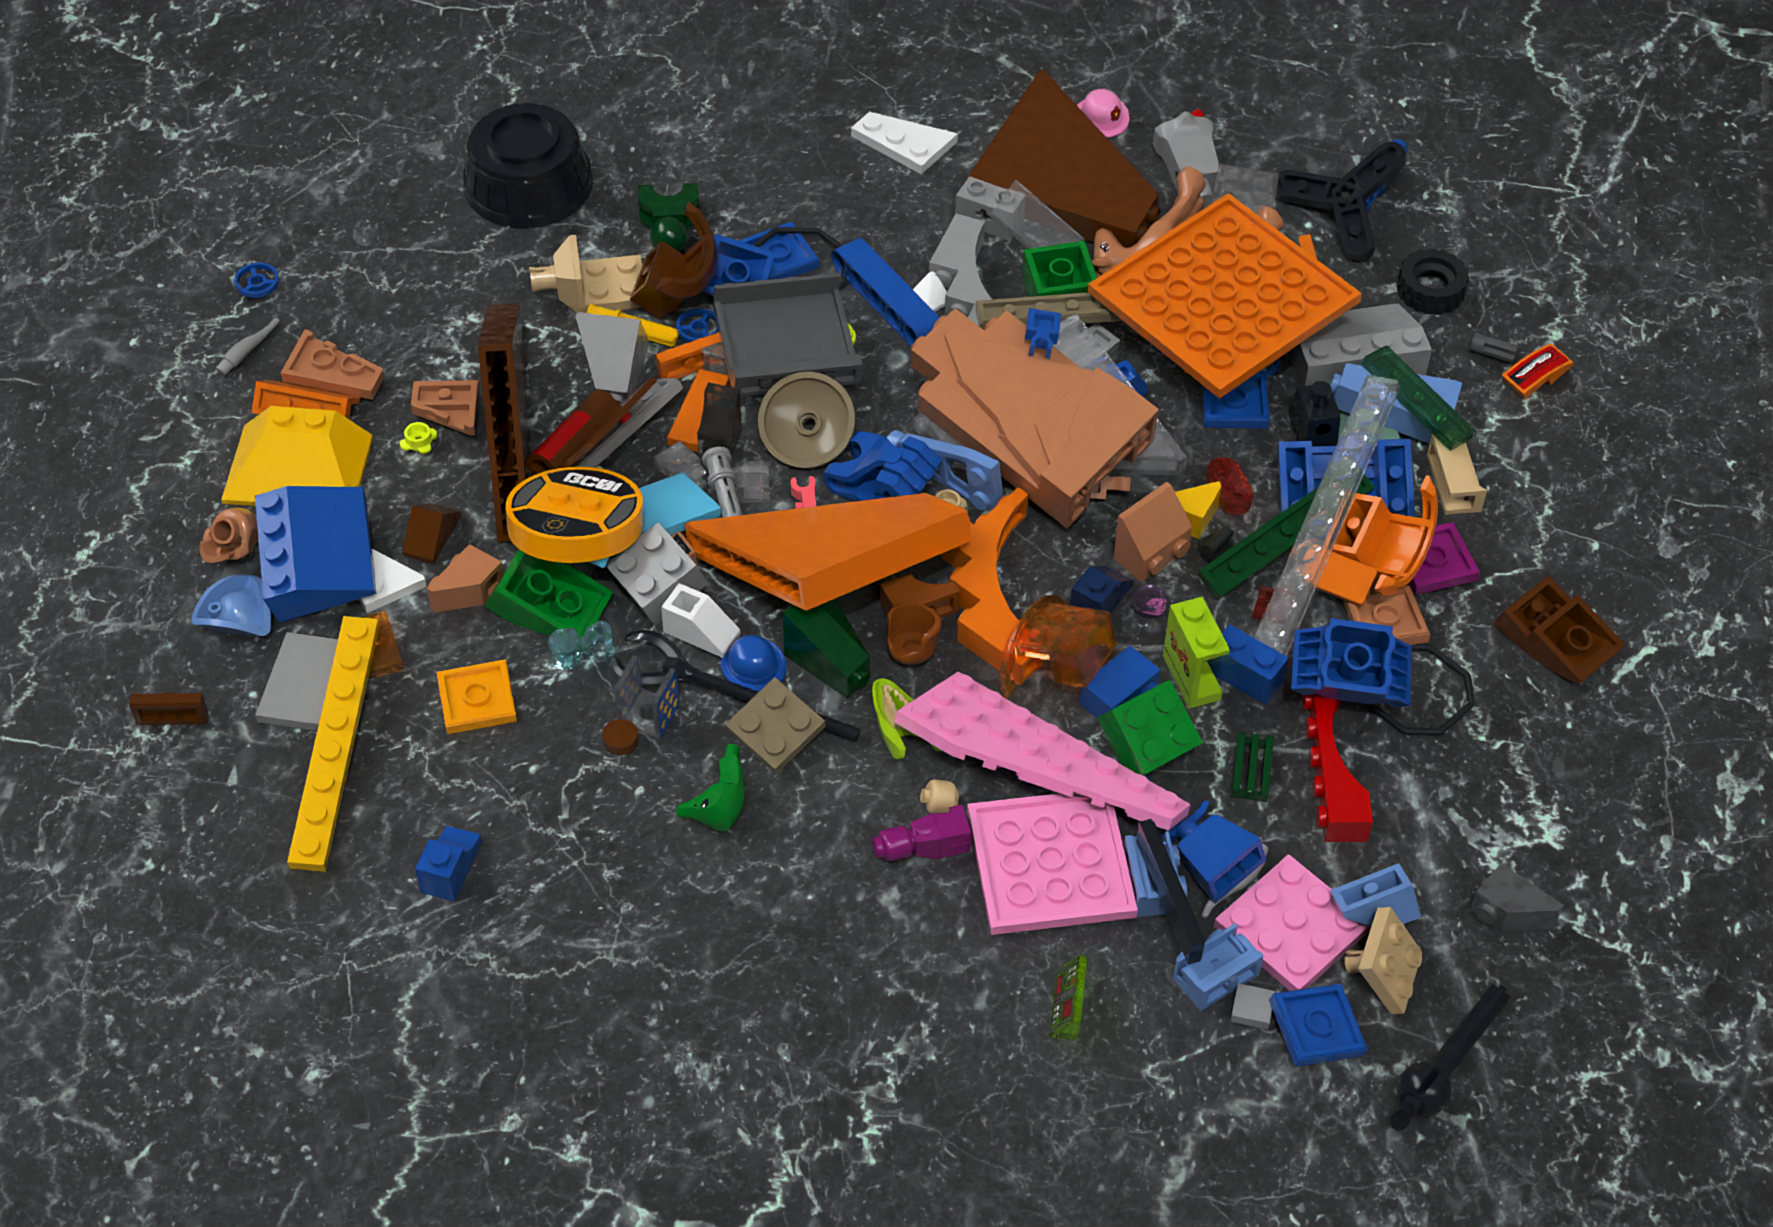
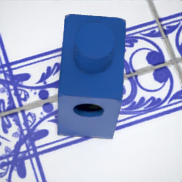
M1211 815L1200 825L1192 819H1185L1176 830V835L1182 839L1177 848L1179 849L1184 867L1214 903L1218 902L1266 861L1261 839L1258 836L1219 815Z

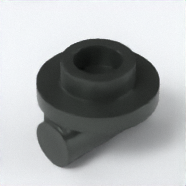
M1223 526L1217 533L1205 536L1200 544L1202 556L1212 562L1234 546L1230 539L1234 535L1232 529L1228 526Z

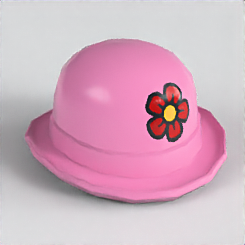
M1093 90L1077 105L1107 138L1120 135L1128 127L1130 121L1129 111L1118 96L1110 90Z

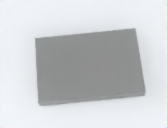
M286 632L255 714L258 723L318 730L338 639Z

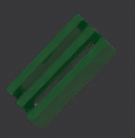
M1238 732L1231 797L1267 802L1274 736L1267 735L1266 739H1260V734L1253 733L1252 737H1245L1246 732ZM1244 746L1251 747L1247 789H1240ZM1258 748L1265 749L1261 791H1254Z

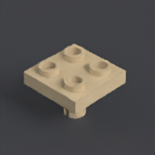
M1380 907L1376 910L1365 949L1357 951L1348 950L1346 953L1348 956H1345V967L1349 974L1361 973L1390 1014H1404L1408 999L1413 993V982L1417 969L1422 963V951L1391 907Z

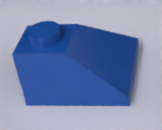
M715 234L717 246L715 272L708 285L701 291L702 293L714 296V285L753 282L761 279L768 280L775 256L774 252Z

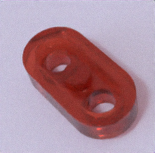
M1219 457L1213 459L1208 464L1206 480L1208 484L1220 482L1222 486L1219 500L1221 508L1227 513L1234 515L1248 512L1252 507L1254 493L1237 462L1230 458Z

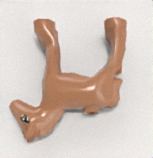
M1191 166L1184 167L1176 179L1178 196L1175 198V204L1168 213L1147 229L1135 245L1129 248L1123 247L1113 233L1107 229L1101 228L1096 232L1092 264L1097 278L1197 214L1204 207V200L1200 197V194L1205 189L1206 182L1200 171ZM1262 206L1258 210V216L1278 231L1281 230L1283 219L1276 210L1268 206Z

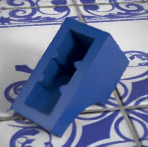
M446 826L437 841L429 839L415 868L420 892L455 902L482 843L481 835Z

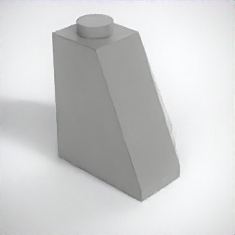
M577 312L576 320L595 389L610 393L620 403L636 390L649 345V339L639 319Z

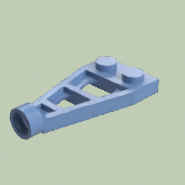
M894 430L888 435L887 439L896 447H903L902 443L909 436L927 443L926 445L942 459L932 478L970 500L978 510L990 512L1003 497L999 461L974 449L910 433L905 434L898 430ZM952 461L966 466L968 484L954 475Z

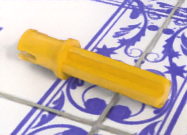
M591 303L586 312L639 319L650 341L672 347L675 346L679 335L676 328L625 314L622 309L615 311Z

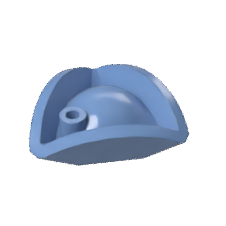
M245 574L231 575L220 579L210 586L199 599L192 615V623L213 631L247 637L267 635L271 630V612L263 600L262 579L255 575Z

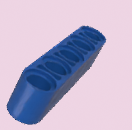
M857 238L831 252V259L836 270L841 274V269H843L842 263L844 262L845 269L843 270L845 274L843 275L847 278L848 283L910 347L920 336L925 337L933 329L935 322L940 317L862 238Z

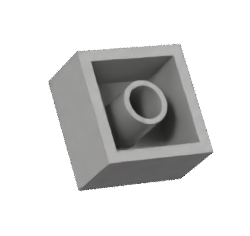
M659 522L642 534L630 547L620 552L606 564V567L619 585L655 627L663 621L661 607L678 583L700 591L709 584L697 565Z

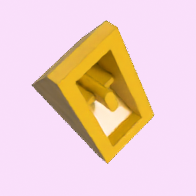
M1219 481L1175 492L1192 525V537L1201 538L1218 509L1222 487Z

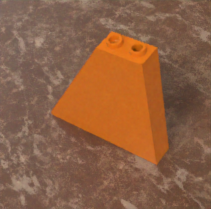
M927 493L685 523L687 541L694 548L696 558L805 611L971 541L968 510Z

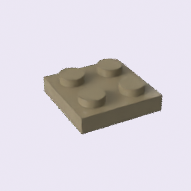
M774 677L725 724V727L732 736L777 774L826 727L825 720Z

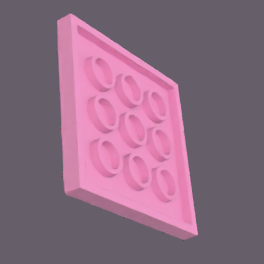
M1074 792L1072 797L1058 793L967 804V814L990 935L1137 918V904L1114 805L1106 804L1104 808L1091 804V797Z

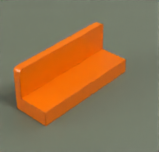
M273 380L256 381L251 413L260 414L270 406L334 410L349 419L351 405L360 404V397Z

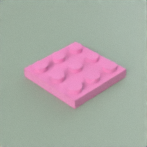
M1289 854L1223 911L1214 922V927L1217 930H1225L1236 923L1238 925L1236 935L1239 933L1243 934L1257 951L1260 950L1264 955L1261 967L1289 991L1307 989L1371 930L1369 925L1344 918L1331 895L1330 890L1332 889Z

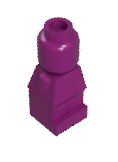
M961 804L949 807V812L942 814L931 813L910 823L909 830L906 826L883 829L879 832V836L872 837V846L876 859L884 858L886 861L910 857L913 851L916 857L941 859L970 852L971 830Z

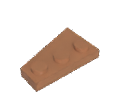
M307 329L303 331L281 371L282 382L371 400L374 399L385 378L383 368L355 354L347 355L337 349L336 344L328 340L322 342L316 339L314 333Z

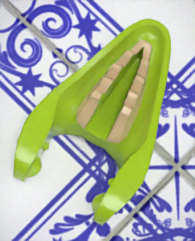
M884 678L877 679L873 682L872 695L881 737L894 759H902L905 756L906 747L901 737L908 735L919 736L895 723L897 711L914 699L892 681ZM931 744L936 751H943Z

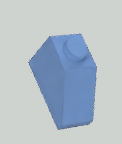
M1399 863L1330 890L1344 918L1372 926L1376 910L1380 907H1391L1403 924L1421 918L1413 885Z

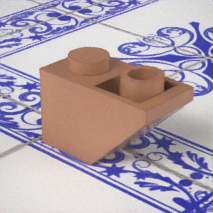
M469 544L460 554L452 558L449 566L439 576L434 577L429 583L427 594L430 609L437 613L485 605L503 574L502 561Z

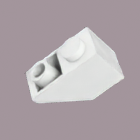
M678 583L661 607L664 633L722 658L725 657L740 635V629L710 596Z

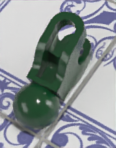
M698 182L683 183L682 190L676 195L671 196L659 195L654 191L653 184L638 185L639 220L642 225L651 229L650 240L654 248L661 241L678 252L686 248L689 239L687 229L694 224L684 215V211L688 202L699 209Z

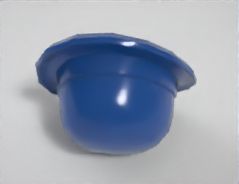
M746 635L737 639L725 657H721L720 668L723 676L728 681L760 692L774 677L782 682L786 676L787 663L783 652L775 643L761 636Z

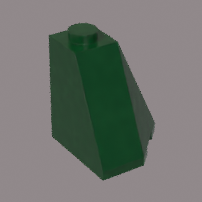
M836 599L807 611L792 604L783 613L784 656L846 698L857 689L861 690L865 687L871 676L870 656Z

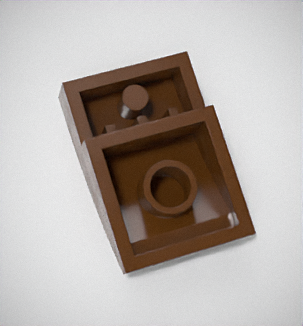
M1549 576L1508 607L1494 622L1511 641L1533 659L1576 684L1582 683L1626 645L1578 594L1570 599Z

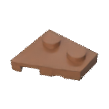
M478 380L413 381L412 414L470 436L475 435L479 398Z

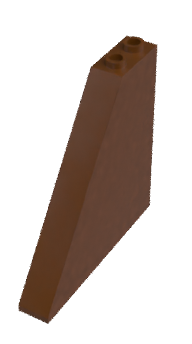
M1039 70L969 174L970 177L1025 195L1023 220L1094 242L1096 232L1104 228L1111 231L1123 247L1129 248L1135 245L1147 229L1159 220L1161 208L1157 207L1158 193L1043 70Z
M520 303L487 305L478 342L498 542L511 541L507 531V497L519 483L529 478L527 466L529 452L526 367Z

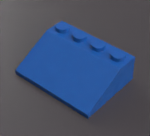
M285 486L255 495L263 600L279 623L377 594L366 496L363 487Z

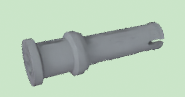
M713 447L702 456L703 465L708 468L709 472L708 485L716 492L719 506L722 507V517L742 515L735 490L737 475L730 465L731 453L725 447Z

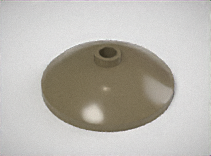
M798 372L779 380L764 396L758 413L759 434L767 450L780 462L799 469L818 468L838 458L849 445L856 423L855 409L846 390L833 378L817 372ZM808 420L815 421V427L811 430H806L804 427Z

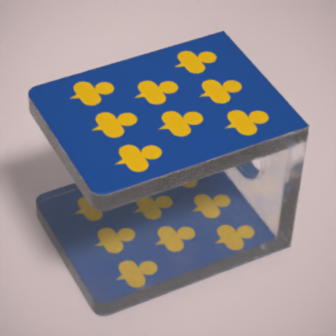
M633 655L614 688L617 718L629 720L635 724L639 732L661 739L680 705L677 670L670 668L657 693L644 690L642 688L639 657ZM646 706H652L653 719L645 720L639 716L640 710Z

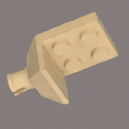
M569 235L554 253V265L537 268L529 267L532 292L550 289L558 290L559 300L576 313H586L591 303L615 311L617 309L641 308L629 300L642 267L641 255L579 261L576 235Z

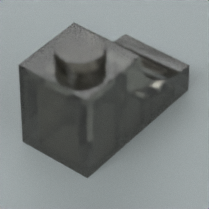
M708 382L704 391L701 423L697 431L698 453L703 455L713 447H725L732 456L742 434L740 389Z

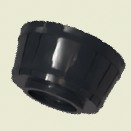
M533 103L504 106V108H498L481 118L469 136L467 162L463 174L464 195L470 207L474 208V211L479 216L489 220V222L518 229L552 225V223L562 221L578 211L591 194L593 174L590 161L580 143L579 134L572 122L563 113L554 110V108Z

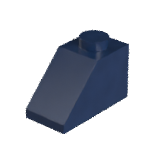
M1090 566L1072 587L1069 614L1090 625L1103 624L1134 585V580L1107 566Z

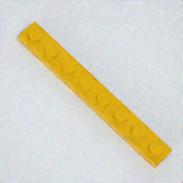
M343 616L287 861L290 869L326 872L380 628L378 619Z

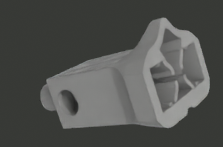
M1183 112L1177 118L1164 122L1154 129L1152 144L1156 152L1164 160L1176 190L1177 176L1184 167L1191 166L1202 173L1206 186L1200 197L1204 200V207H1207L1215 200L1213 193L1218 191L1221 174L1213 143V121L1205 117L1193 116L1189 112Z

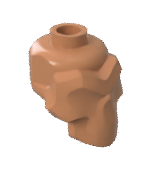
M229 508L221 511L215 517L211 527L204 531L203 541H200L202 559L208 563H218L226 560H241L251 554L253 546L258 541L256 515L244 508Z

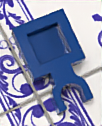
M1029 308L1025 330V339L1031 340L1028 355L1033 356L1034 349L1041 348L1046 352L1045 358L1050 359L1052 344H1057L1059 338L1061 313Z

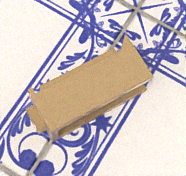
M1464 431L1433 433L1427 452V458L1445 515L1482 512L1487 490L1479 485L1466 441L1463 440Z

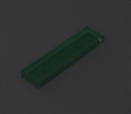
M1387 345L1364 357L1361 365L1450 451L1473 438L1476 430Z

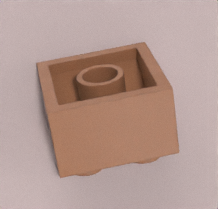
M1165 482L1118 515L1113 559L1140 582L1152 574H1159L1167 563L1176 557L1184 556L1191 546L1192 525L1172 485Z

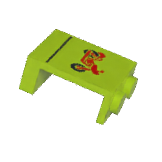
M1203 596L1170 605L1163 657L1188 708L1221 700L1222 690L1207 660L1228 655L1230 649Z

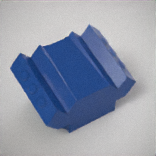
M1330 618L1329 622L1322 627L1295 630L1291 690L1302 695L1318 694L1327 699L1364 704L1385 703L1392 707L1410 706L1412 646L1394 637L1392 634L1393 626Z

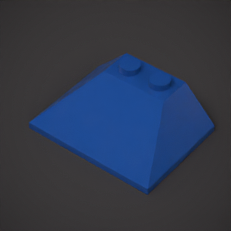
M1380 439L1373 445L1312 447V441L1278 442L1281 513L1354 462L1375 486L1372 493L1369 494L1370 496L1382 497L1390 513L1415 517L1411 439ZM1341 514L1305 540H1330Z

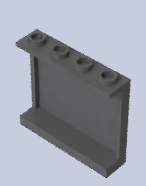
M821 273L812 276H790L782 279H761L753 282L714 285L713 308L733 398L766 394L779 380L798 372L821 373L833 378L841 386L860 384L863 362L861 354H855L839 291L840 273Z

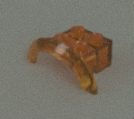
M1045 595L1036 600L1018 619L1009 634L1002 652L999 683L1004 698L1008 699L1016 689L1015 667L1018 655L1049 660L1055 683L1086 688L1117 646L1110 613L1091 608L1069 606L1063 598L1056 595Z

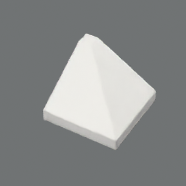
M932 271L913 290L936 312L945 307L947 291L939 278L935 276L936 273Z

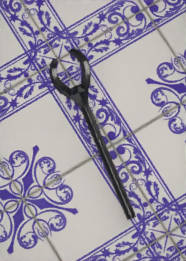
M640 630L633 631L625 636L626 642L637 639L647 640L661 648L668 656L663 665L662 672H636L637 684L669 682L675 670H677L678 682H695L712 690L715 689V691L745 700V702H749L759 693L758 691L742 687L739 684L714 675L712 676L709 673L694 668L686 661L677 646L660 633ZM614 656L610 660L611 666L616 674L621 677L626 667ZM818 714L825 720V731L835 733L838 736L855 742L858 740L861 732L860 728Z

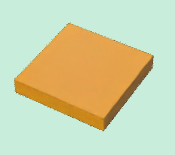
M506 659L436 672L447 734L517 722Z

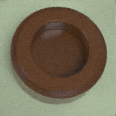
M613 720L603 729L604 747L612 754L625 755L631 753L638 745L637 727L629 720Z

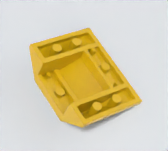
M270 406L244 425L221 499L222 504L256 506L255 495L285 486L360 487L373 442V435L334 410Z

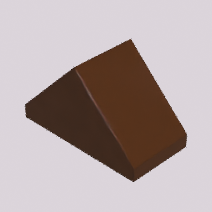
M433 503L413 505L402 551L403 556L434 564L458 523L461 511Z

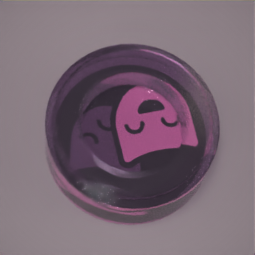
M1143 585L1137 588L1133 594L1132 608L1140 617L1146 619L1157 618L1165 612L1167 596L1161 588L1155 585Z

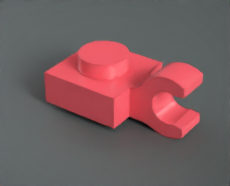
M809 476V485L806 487L798 486L796 477L792 478L790 482L791 494L795 499L801 501L795 502V509L816 506L815 478Z

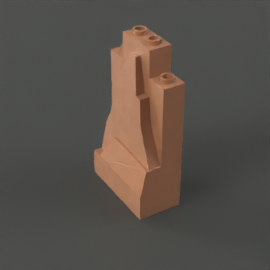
M956 308L947 316L942 315L935 322L933 329L925 337L920 336L911 347V366L928 379L918 392V410L964 447L974 449L999 461L1001 477L1015 488L1019 487L1027 492L1030 500L1065 528H1068L1089 507L1091 491L1124 458L1133 463L1153 443L1159 409L1131 387L1100 368L1096 367L1092 371L1079 367L1054 346H1052L1050 359L1045 358L1046 352L1041 348L1034 349L1033 356L1028 355L1031 340L1025 339L1026 325L1007 310L998 318L993 317L986 324L984 330Z

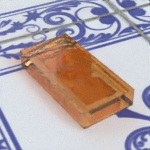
M386 611L360 617L378 619L380 626L369 678L372 679L404 670Z

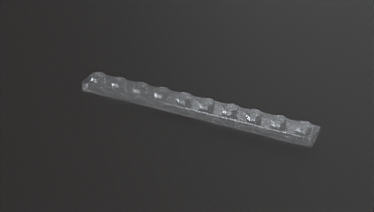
M1366 376L1255 634V639L1285 656L1289 653L1294 641L1295 630H1298L1396 400L1400 390L1398 380Z

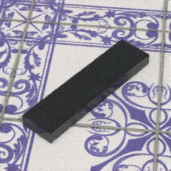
M1152 819L1140 821L1136 842L1188 964L1200 962L1205 939L1155 822Z

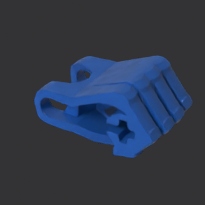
M857 431L849 441V447L854 459L844 463H831L823 472L822 480L827 489L833 494L854 501L920 494L925 485L932 479L942 459L926 445L927 443L911 436L902 443L903 447H896L890 443L887 437Z

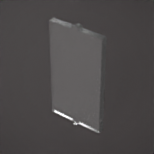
M1017 180L1012 183L1006 193H1002L999 196L1000 201L990 214L995 221L1028 249L1079 242L1084 239Z

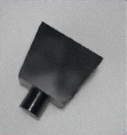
M1317 381L1313 385L1297 388L1289 412V418L1297 441H1312V447L1337 446L1341 419L1331 386L1327 382Z

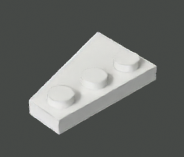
M873 112L867 113L851 127V136L919 174H923L951 149L958 139V133Z

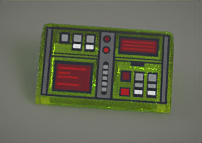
M1079 955L1056 972L1049 1035L1052 1038L1074 1041L1079 1038L1087 958L1084 955Z

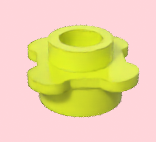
M422 422L411 423L404 430L405 439L400 441V447L404 451L411 449L420 454H427L431 451L432 441L437 438V431L429 428L427 424Z

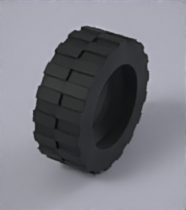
M1435 249L1418 250L1416 253L1409 254L1408 258H1405L1402 262L1397 282L1399 297L1401 300L1403 299L1404 304L1412 307L1417 312L1420 311L1429 315H1442L1445 312H1452L1454 308H1458L1461 305V301L1465 298L1469 282L1468 268L1464 266L1465 263L1459 260L1456 255L1449 254L1447 251ZM1422 275L1438 276L1446 280L1448 286L1445 288H1430L1418 282V277Z

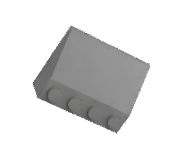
M1397 303L1348 310L1288 351L1300 385L1308 386L1313 385L1317 381H1332L1335 373L1341 375L1346 363L1426 375L1432 348L1423 327Z

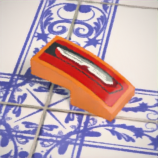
M1550 343L1521 359L1502 374V379L1526 400L1544 383L1553 384L1574 365V362Z

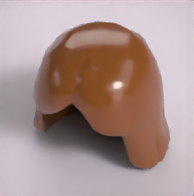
M914 602L898 604L891 608L887 614V645L892 658L904 665H917L927 661L933 656L938 642L942 622L938 613L928 606Z

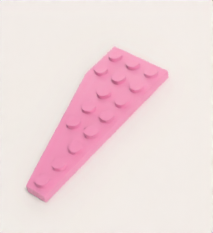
M956 672L902 707L896 714L895 723L953 757L964 760L966 755L983 760L982 767L996 771L997 767L1015 771L1020 780L1070 797L1073 796L1074 792L1091 797V804L1104 808L1106 804L1123 808L1124 812L1128 813V817L1139 821L1152 819L1157 827L1168 831L1187 817L1191 804L1180 799L1173 792L1166 791L1149 781L1145 776L1131 771L1119 764L1115 759L1107 757L1089 747L1084 741L1077 740L1060 730L1056 725L1042 720L1030 713L1028 709L1014 704L1002 697L998 692L986 688L974 681L970 676L960 672Z

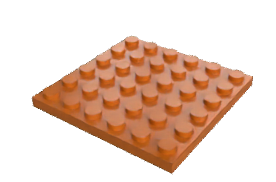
M1229 193L1088 284V293L1219 399L1359 304L1362 296L1360 291Z

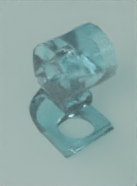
M598 621L585 630L584 637L578 636L574 628H565L553 632L548 639L552 664L562 670L572 669L578 665L582 654L593 656L594 645L596 641L605 644V662L607 667L611 668L610 660L615 656L610 625L605 621Z

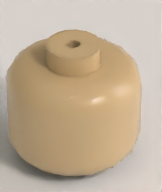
M933 779L921 791L920 801L921 803H926L927 810L930 813L949 812V807L958 805V790L951 781Z

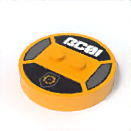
M564 467L544 471L525 479L508 495L506 500L508 535L518 549L538 559L559 563H583L604 559L627 549L640 537L644 527L643 496L634 482L610 470L595 467Z

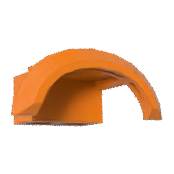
M1426 475L1420 488L1423 500L1422 518L1390 513L1382 497L1352 492L1326 546L1327 550L1378 569L1379 579L1374 589L1381 595H1394L1403 589L1417 574L1427 556L1438 517L1437 491L1430 476Z

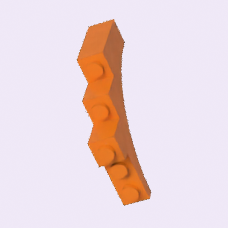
M1018 487L1010 495L1003 496L998 501L996 507L988 514H982L975 524L970 522V542L942 553L941 558L956 568L951 574L949 582L954 581L959 588V606L964 609L957 620V641L1020 686L1042 666L1044 644L1028 632L1010 610L1000 589L996 570L1001 549L1015 527L1027 516L1029 494Z

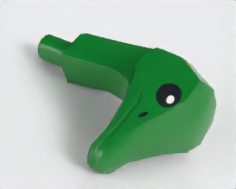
M728 744L725 747L724 757L719 759L721 775L719 783L711 785L694 799L679 804L676 808V815L678 817L695 820L716 831L728 832L737 822L745 803L744 769L738 758L739 747L737 745Z

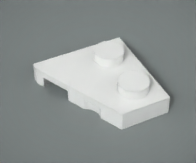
M372 549L377 594L358 600L365 611L369 613L427 587L426 581L420 573Z

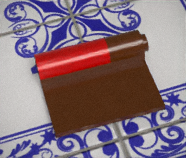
M652 376L620 403L608 392L603 390L593 391L529 455L527 466L532 475L572 465L591 450L618 421L624 424L631 417L628 411L657 380Z

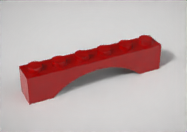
M1318 694L1302 695L1303 710H1309V717L1306 719L1307 739H1312L1313 747L1309 749L1310 768H1316V776L1313 777L1312 783L1313 797L1319 798L1320 806L1316 808L1317 828H1323L1324 842H1368L1373 824L1369 791L1353 777L1344 765L1337 751L1333 736V717L1344 701L1327 699Z

